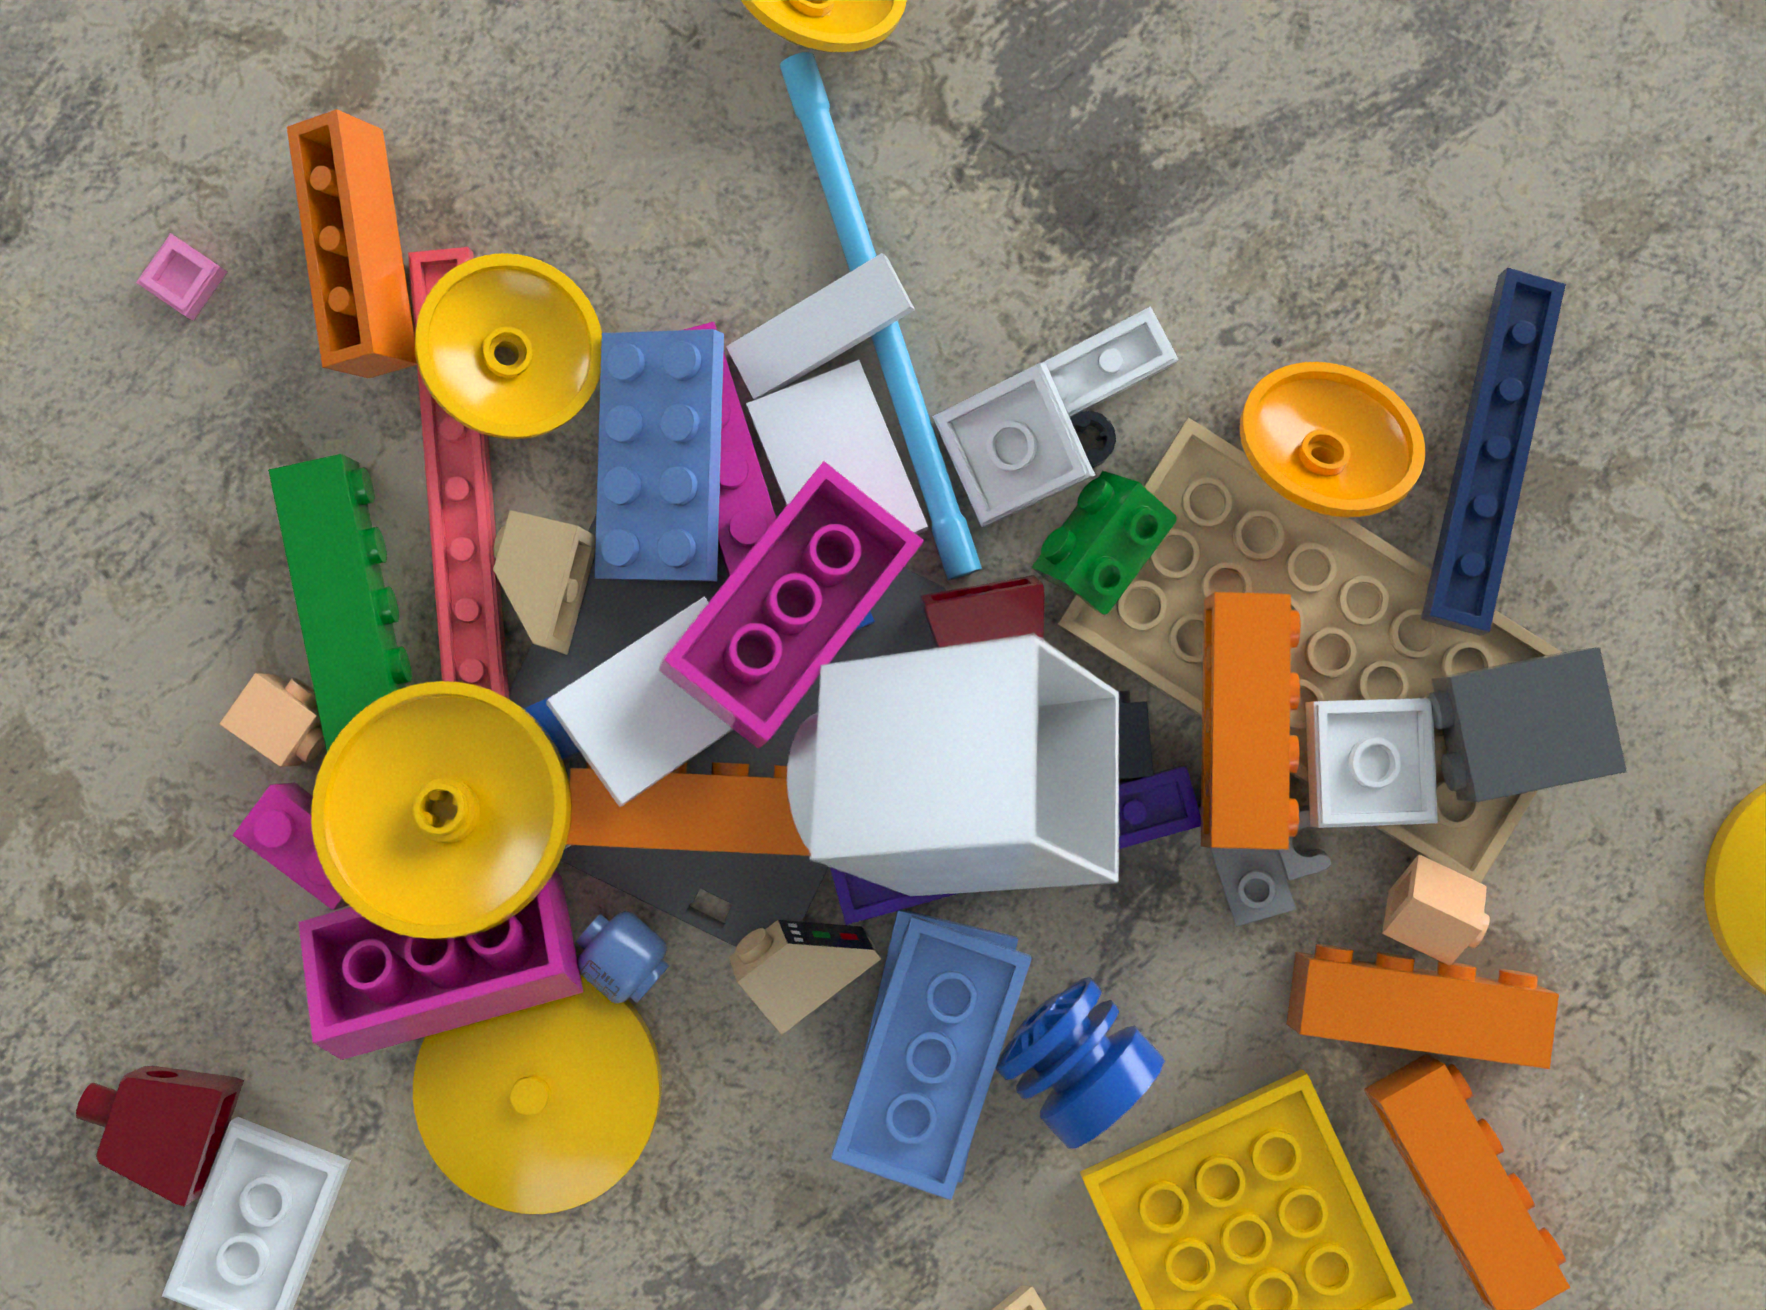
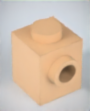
M255 673L219 723L279 767L300 766L303 761L309 763L325 746L314 688L296 678H291L289 683H287L275 674Z
M1418 854L1389 889L1382 934L1447 965H1452L1467 947H1477L1487 932L1490 921L1489 915L1484 913L1487 886Z

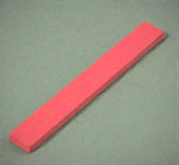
M469 247L408 252L414 333L420 310L431 289L450 270L474 258L473 252ZM417 365L442 681L477 685L492 690L510 700L500 582L493 570L496 561L494 556L496 526L488 435L467 428L447 414L428 391Z

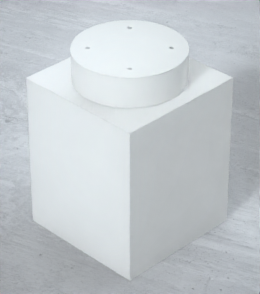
M1035 635L821 665L818 713L808 717L795 734L790 749L787 770L788 796L793 820L801 839L811 852L810 859L908 896L1118 883L1119 692Z

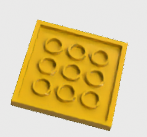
M1303 1069L1080 1171L1084 1184L1142 1310H1398L1413 1303L1308 1073Z

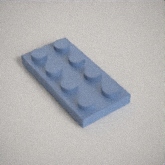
M715 329L602 333L595 579L717 582L724 333Z
M914 915L911 916L832 1151V1160L952 1200L1032 960L1029 954Z

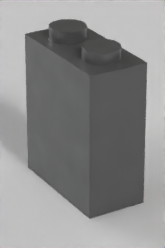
M1600 647L1576 649L1432 678L1434 692L1430 693L1428 698H1430L1434 725L1437 729H1442L1447 754H1443L1441 758L1442 773L1449 790L1456 792L1457 800L1481 802L1627 772Z

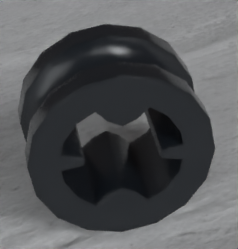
M1094 411L1079 412L1070 418L1074 429L1078 432H1084L1089 425L1100 431L1096 440H1103L1104 444L1102 451L1092 448L1086 454L1093 469L1103 464L1113 452L1116 443V433L1111 421L1103 414Z

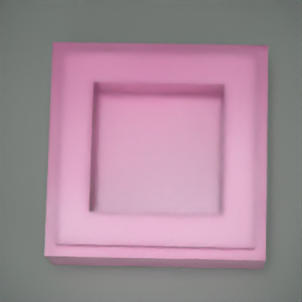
M170 233L136 283L194 321L227 274V271Z

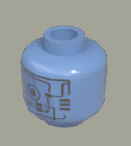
M629 911L618 913L610 921L600 914L576 941L584 949L578 958L580 975L613 1003H622L629 998L638 1003L669 967L663 960L667 951L665 941Z

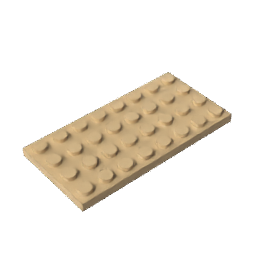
M1190 418L1184 421L1144 485L1148 491L1176 515V523L1108 614L1103 615L1095 611L1075 594L1056 624L1063 631L1202 718L1204 599L1214 592L1291 594V610H1298L1300 614L1301 632L1298 647L1291 648L1290 673H1298L1300 680L1299 705L1297 710H1290V735L1298 737L1300 758L1297 772L1290 774L1307 785L1309 783L1306 702L1428 698L1429 694L1434 692L1432 678L1562 652L1496 610L1494 611L1490 632L1481 636L1421 620L1432 572L1431 569L1348 517L1317 513L1287 500L1267 485L1257 474L1243 451ZM1434 725L1438 823L1379 825L1374 827L1415 853L1481 883L1538 790L1481 802L1457 800L1456 792L1449 790L1442 773L1441 758L1443 754H1447L1442 729H1437Z

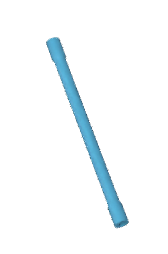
M811 52L798 53L783 60L780 63V69L795 115L801 121L851 272L876 257V253L829 112L830 103L814 54ZM896 321L872 335L871 338L932 521L931 531L947 580H952L977 572L982 567L967 521L960 512L899 323Z

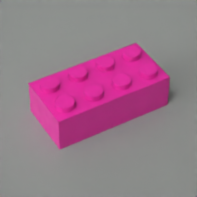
M823 461L664 657L658 670L759 749L768 742L821 673V665H827L924 540Z
M556 870L539 894L520 912L505 922L474 935L447 939L406 936L374 924L356 912L352 907L298 922L312 1042L340 1060L583 993L563 880Z

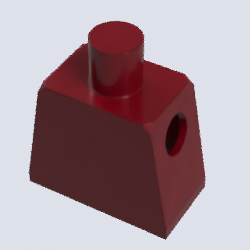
M1034 575L920 595L921 605L937 649L1032 635L1044 641L1045 592L1043 583Z
M143 1066L124 1075L118 1090L97 1083L89 1084L78 1102L76 1118L105 1128L96 1154L99 1164L172 1203L185 1207L199 1198L203 1192L226 1130L232 1119L244 1080L232 1076L160 1066Z

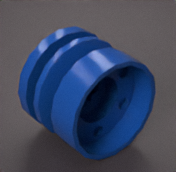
M1091 977L1079 980L1063 992L1053 995L1035 1009L1017 1028L1012 1040L1001 1052L995 1068L1005 1080L1014 1079L1024 1073L1016 1085V1092L1022 1099L1032 1098L1050 1087L1053 1089L1040 1110V1118L1068 1149L1078 1148L1092 1141L1120 1119L1149 1089L1160 1074L1165 1062L1161 1053L1135 1025L1125 1027L1109 1037L1106 1036L1119 1013V1009L1112 1000L1104 1001L1095 1006L1102 991Z

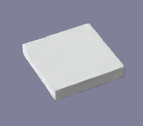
M1038 363L932 416L981 527L989 526L1095 476L1045 363Z
M1430 698L1306 702L1310 827L1438 823L1434 718Z

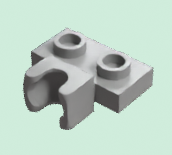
M1309 805L1299 807L1298 830L1310 826ZM1200 806V807H1198V809H1199L1200 816H1201V806ZM1289 837V850L1210 848L1236 927L1295 910L1296 907L1287 879L1293 880L1328 869L1331 866V862L1326 852L1322 849L1304 852L1297 850L1292 844L1293 837Z

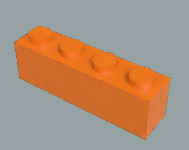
M338 109L287 126L322 368L364 378H373L417 365L415 336L383 129Z
M1214 592L1204 599L1201 847L1289 850V837L1297 835L1299 807L1296 799H1289V774L1296 773L1298 770L1300 749L1298 737L1290 735V710H1297L1300 680L1298 673H1290L1291 648H1297L1299 644L1301 621L1298 610H1291V594Z
M588 762L586 763V768H570L569 786L572 812L566 845L810 856L811 854L801 839L793 820L788 796V766L774 765V777L749 776V764L712 762V774L687 773V762H685L622 807L618 806Z
M1316 944L1315 954L1295 952L1286 1025L1300 1035L1550 1069L1559 994L1538 986L1537 975L1499 969L1498 980L1475 977L1477 968L1475 966L1455 962L1452 965H1447L1441 961H1438L1437 971L1414 968L1415 958L1381 952L1377 953L1376 963L1352 960L1354 950L1325 944Z
M1425 1054L1363 1089L1480 1299L1489 1310H1532L1571 1288L1559 1268V1265L1566 1262L1562 1250L1546 1228L1537 1229L1528 1213V1210L1535 1207L1531 1195L1515 1173L1506 1174L1497 1158V1155L1504 1152L1503 1146L1485 1119L1481 1118L1478 1121L1475 1119L1466 1103V1100L1473 1097L1472 1091L1454 1064L1446 1066L1432 1056Z

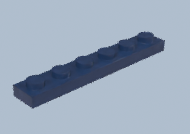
M1508 267L1498 275L1421 620L1478 636L1490 632L1565 291V283Z

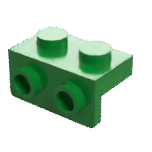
M1102 471L1098 478L1090 481L1083 488L1077 500L1078 505L1063 525L1051 532L1045 539L1041 547V554L1031 568L1047 581L1075 593L1095 611L1106 615L1111 611L1174 526L1177 517L1140 482Z

